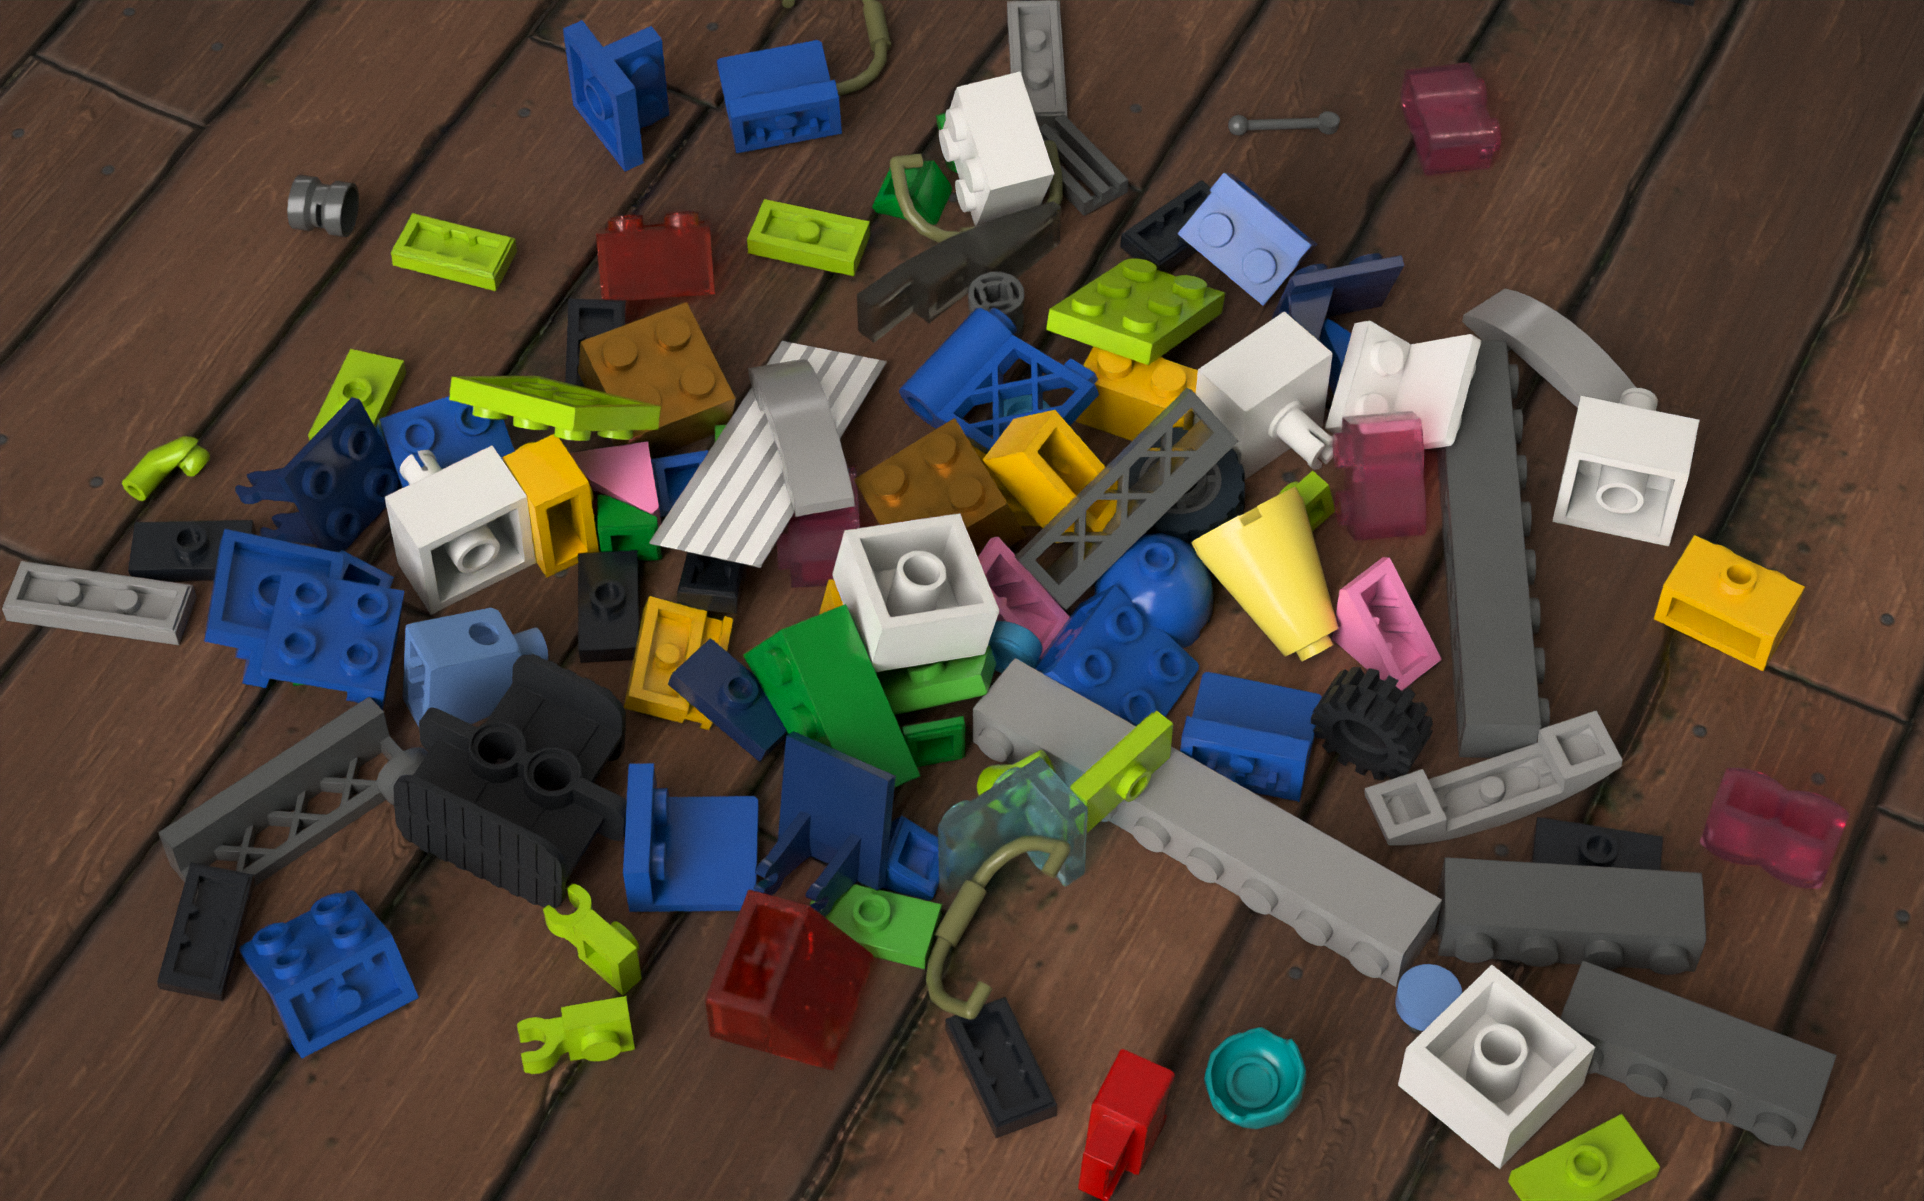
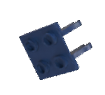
M1372 253L1352 260L1347 266L1328 269L1326 264H1314L1298 270L1294 276H1291L1272 319L1286 312L1320 342L1319 336L1325 317L1382 307L1405 266L1402 255L1383 258L1379 253Z
M351 397L284 468L251 472L247 474V478L253 487L237 485L235 492L244 504H255L262 500L292 502L297 506L299 512L281 513L272 516L271 519L278 529L272 530L262 527L260 529L262 537L286 542L315 544L320 549L340 552L341 550L345 551L386 507L385 496L402 489L391 455L360 399Z
M793 731L786 735L778 842L766 858L757 866L755 874L765 879L754 886V890L765 896H772L779 890L784 878L810 856L828 865L806 892L805 897L815 901V903L804 910V914L816 920L825 918L831 911L834 902L857 881L877 891L883 888L886 882L896 776Z

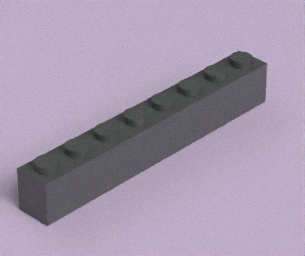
M1481 340L1476 359V370L1469 385L1461 415V426L1456 434L1455 441L1451 446L1436 448L1459 757L1493 758L1537 743L1539 730L1548 727L1550 722L1548 698L1538 697L1537 684H1543L1545 675V654L1543 647H1534L1533 634H1538L1540 628L1539 598L1529 597L1528 585H1534L1536 556L1534 549H1525L1524 537L1530 536L1532 514L1530 502H1521L1520 490H1525L1527 459L1526 455H1517L1516 444H1520L1522 441L1523 414L1521 409L1512 408V399H1516L1518 395L1519 371L1517 364H1508L1507 341Z

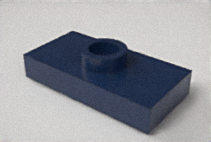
M711 638L672 673L668 685L759 762L788 735L787 730L754 674Z

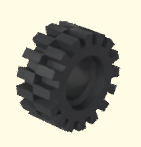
M1352 667L1349 672L1346 669L1339 672L1313 710L1311 724L1316 725L1313 733L1316 738L1326 739L1322 747L1328 753L1336 751L1340 754L1337 759L1338 762L1344 766L1348 762L1355 764V772L1363 776L1366 775L1368 770L1372 772L1374 779L1384 780L1386 775L1390 779L1400 777L1401 774L1406 775L1432 735L1433 730H1430L1433 725L1432 717L1425 716L1428 709L1423 702L1414 703L1412 701L1416 694L1407 687L1401 691L1396 687L1399 680L1389 675L1384 681L1380 679L1378 670L1369 668L1366 674H1364L1361 667Z

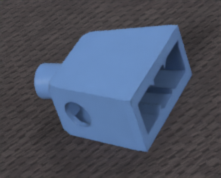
M493 608L408 624L405 628L403 700L418 727L419 721L427 709L431 707L440 709L469 724L478 722L492 714L511 686L512 667L518 657L535 654L548 661V649L541 631L536 627L512 634L501 613Z

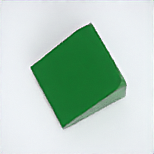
M928 160L923 161V166L920 168L905 169L909 194L916 211L928 223L936 225L952 192V187L936 162ZM889 168L872 207L876 213L906 220L895 195L891 168Z
M598 495L597 527L601 552L637 550L639 561L662 559L661 546L649 544L659 528L657 517L610 496Z
M963 716L900 728L916 767L963 759L965 757V721Z

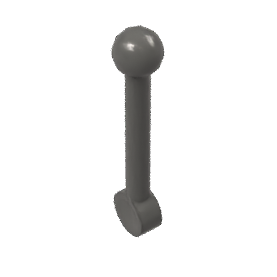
M1330 111L1321 113L1319 118L1247 120L1245 116L1238 114L1230 118L1228 129L1233 135L1237 136L1244 135L1248 130L1319 129L1324 134H1334L1339 128L1340 118L1336 113Z

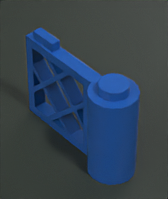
M976 308L899 389L904 402L923 421L937 429L955 418L971 445L985 454L989 452L1014 418L1056 410L1067 424L1071 426L1099 396V392L1094 384L1098 378L1093 371L1071 358L1062 365L1014 336L1017 332L1016 326L1003 312L996 308H991L989 312L982 308ZM1019 358L1031 365L1032 378L1003 384V375ZM1064 387L1074 391L1063 405L1043 409L1044 391ZM1032 394L1031 412L1004 417L1005 399ZM993 402V419L972 424L962 420L975 405Z

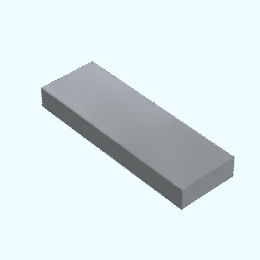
M1060 0L1007 1L1010 74L1021 72L1038 126L1047 124L1052 128L1055 124V118L1063 114L1068 117Z
M21 561L3 604L2 611L6 621L179 645L197 596L193 585Z

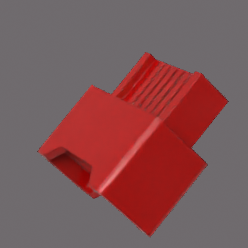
M1125 1049L1119 1051L1091 1105L1086 1146L1083 1152L1078 1185L1079 1190L1102 1201H1110L1125 1170L1136 1175L1140 1174L1167 1120V1115L1164 1113L1167 1097L1175 1078L1174 1072Z

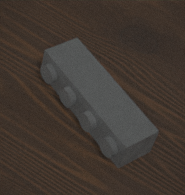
M1444 858L1437 890L1438 898L1442 899L1438 915V956L1457 957L1462 961L1470 963L1484 962L1489 959L1522 961L1524 964L1534 967L1549 966L1554 963L1581 965L1582 961H1586L1607 970H1613L1618 967L1651 969L1663 975H1673L1683 971L1695 972L1706 942L1702 873Z
M1586 961L1581 963L1560 1017L1563 1022L1595 1046L1587 1074L1598 1073L1626 1084L1630 1090L1641 1096L1649 1098L1661 1097L1689 1108L1692 1113L1704 1120L1712 1122L1724 1121L1753 1132L1758 1139L1767 1144L1790 1146L1802 1151L1815 1122L1837 1056Z

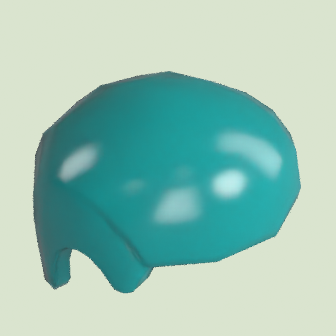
M1256 1027L1244 1033H1237L1225 1038L1210 1053L1204 1076V1084L1216 1112L1229 1122L1249 1129H1260L1282 1123L1300 1105L1307 1080L1303 1058L1293 1039H1284L1263 1027Z

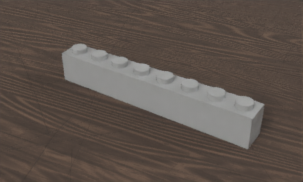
M1016 658L990 687L988 693L973 708V743L977 744L985 755L998 762L1006 761L1010 764H1015L1029 755L1043 750L1051 760L1057 775L1040 787L1050 792L1058 791L1070 798V786L1136 727ZM1172 746L1170 758L1151 775V779L1144 791L1131 802L1123 800L1101 820L1102 822L1110 821L1131 833L1146 849L1153 852H1163L1186 865L1188 870L1198 879L1207 883H1217L1240 896L1241 900L1253 911L1260 914H1271L1290 925L1305 941L1316 946L1324 945L1347 958L1362 974L1371 978H1381L1395 987L1399 984L1403 974L1411 967L1436 929L1442 899Z

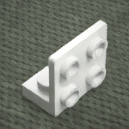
M1370 320L1354 323L1325 429L1374 456L1451 446L1461 426V415L1469 385L1476 370V359L1481 340L1472 334L1409 344Z

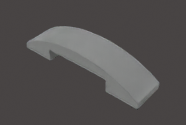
M1503 289L1463 315L1462 322L1483 341H1507V352L1512 349L1577 408L1581 396L1620 403L1621 394L1625 390L1636 388L1621 368L1586 333L1557 311L1530 296L1517 291Z
M799 359L748 368L749 380L760 411L765 410L782 460L784 483L796 517L854 507L853 490L836 425L821 383L811 364L806 359Z
M1596 710L1540 729L1538 743L1428 779L1424 770L1421 769L1365 788V797L1388 845L1425 844L1458 838L1501 826L1550 807L1588 788L1622 766V758Z

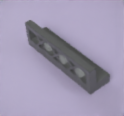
M1186 388L1014 557L1044 587L1054 600L1067 610L1198 482L1238 440L1191 389ZM1191 409L1200 420L1172 447L1173 425ZM1161 438L1160 448H1150ZM1140 457H1160V460L1129 489L1130 467ZM1118 480L1117 490H1107ZM1096 500H1117L1116 513L1103 531L1085 532L1086 510ZM1075 522L1074 532H1065ZM1053 542H1074L1046 571L1035 561Z
M371 697L366 698L158 832L170 866L185 883L190 862L209 866L216 860L238 862L236 871L254 875L255 887L384 802L386 799L377 788V780L358 779L360 767L380 753H383L390 761L394 756L403 751L389 736L384 712ZM319 793H343L340 806L329 814L306 813L309 800ZM267 827H291L288 840L277 848H254L256 835Z

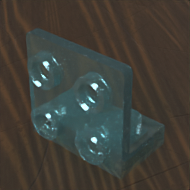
M1040 756L1022 768L1013 767L1005 771L995 781L992 788L972 801L964 800L955 804L946 812L938 824L940 888L948 896L961 888L965 880L971 881L984 861L1001 846L1021 836L1032 835L1048 836L1064 840L1070 844V853L1056 876L1065 887L1085 874L1088 807ZM1027 851L1032 862L1042 870L1050 854L1041 851Z

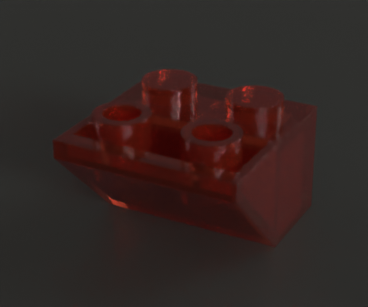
M698 211L665 213L664 223L645 225L643 223V215L614 216L608 220V227H602L597 232L602 300H639L715 294L711 221H699Z
M748 890L705 998L710 1037L834 1071L873 965V954L811 906Z

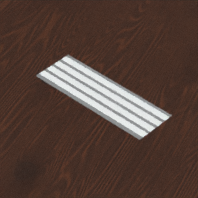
M782 341L766 365L806 359L813 367L821 383L840 439L887 361ZM752 387L649 544L761 568L793 516L794 509L784 483L783 464L765 410L760 411Z

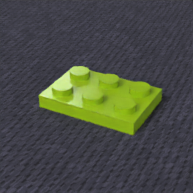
M1127 259L1050 308L1046 330L1150 365L1222 313L1225 292L1207 287V283L1201 278L1190 275L1174 276L1156 270V265L1150 261Z
M452 376L449 400L473 406L472 415L488 419H508V415L514 416L513 426L548 430L549 426L555 427V437L575 441H589L591 431H597L598 436L605 438L630 440L633 439L634 430H658L661 406L540 376Z

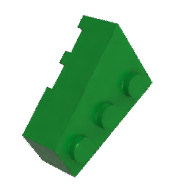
M846 604L781 629L743 654L788 734L793 731L895 775V788L920 777Z

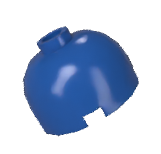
M1163 533L1143 534L1096 580L1094 596L1116 585L1133 601L1136 610L1149 624L1164 630L1182 648L1192 645L1199 638L1200 630L1207 624V621L1209 623L1213 612L1214 596L1210 570L1196 555V551L1192 546L1174 536Z

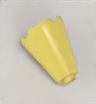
M1296 487L1267 500L1256 508L1233 518L1191 542L1196 555L1285 657L1296 652L1302 662L1333 645L1328 634L1337 630L1338 624L1304 500Z

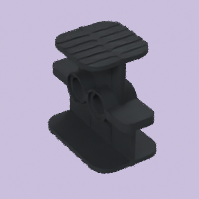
M535 654L522 655L513 664L511 686L490 717L482 725L475 727L440 709L433 707L427 709L419 721L421 744L429 752L413 775L400 776L393 786L396 825L401 831L402 836L410 843H414L427 853L430 852L438 856L439 859L445 862L448 861L455 864V867L467 870L473 873L474 876L491 882L492 885L498 888L502 887L508 890L509 893L526 899L527 902L542 907L550 905L553 908H557L565 899L567 879L596 834L599 833L614 841H621L625 836L627 801L623 797L594 784V781L607 761L619 759L625 749L626 711L622 703L604 686L601 687L595 684L594 681L586 677L582 678L577 673L569 669H563L558 664L544 660ZM492 758L508 760V762L503 764H491L486 761ZM548 784H557L564 788L558 791H548L541 787Z

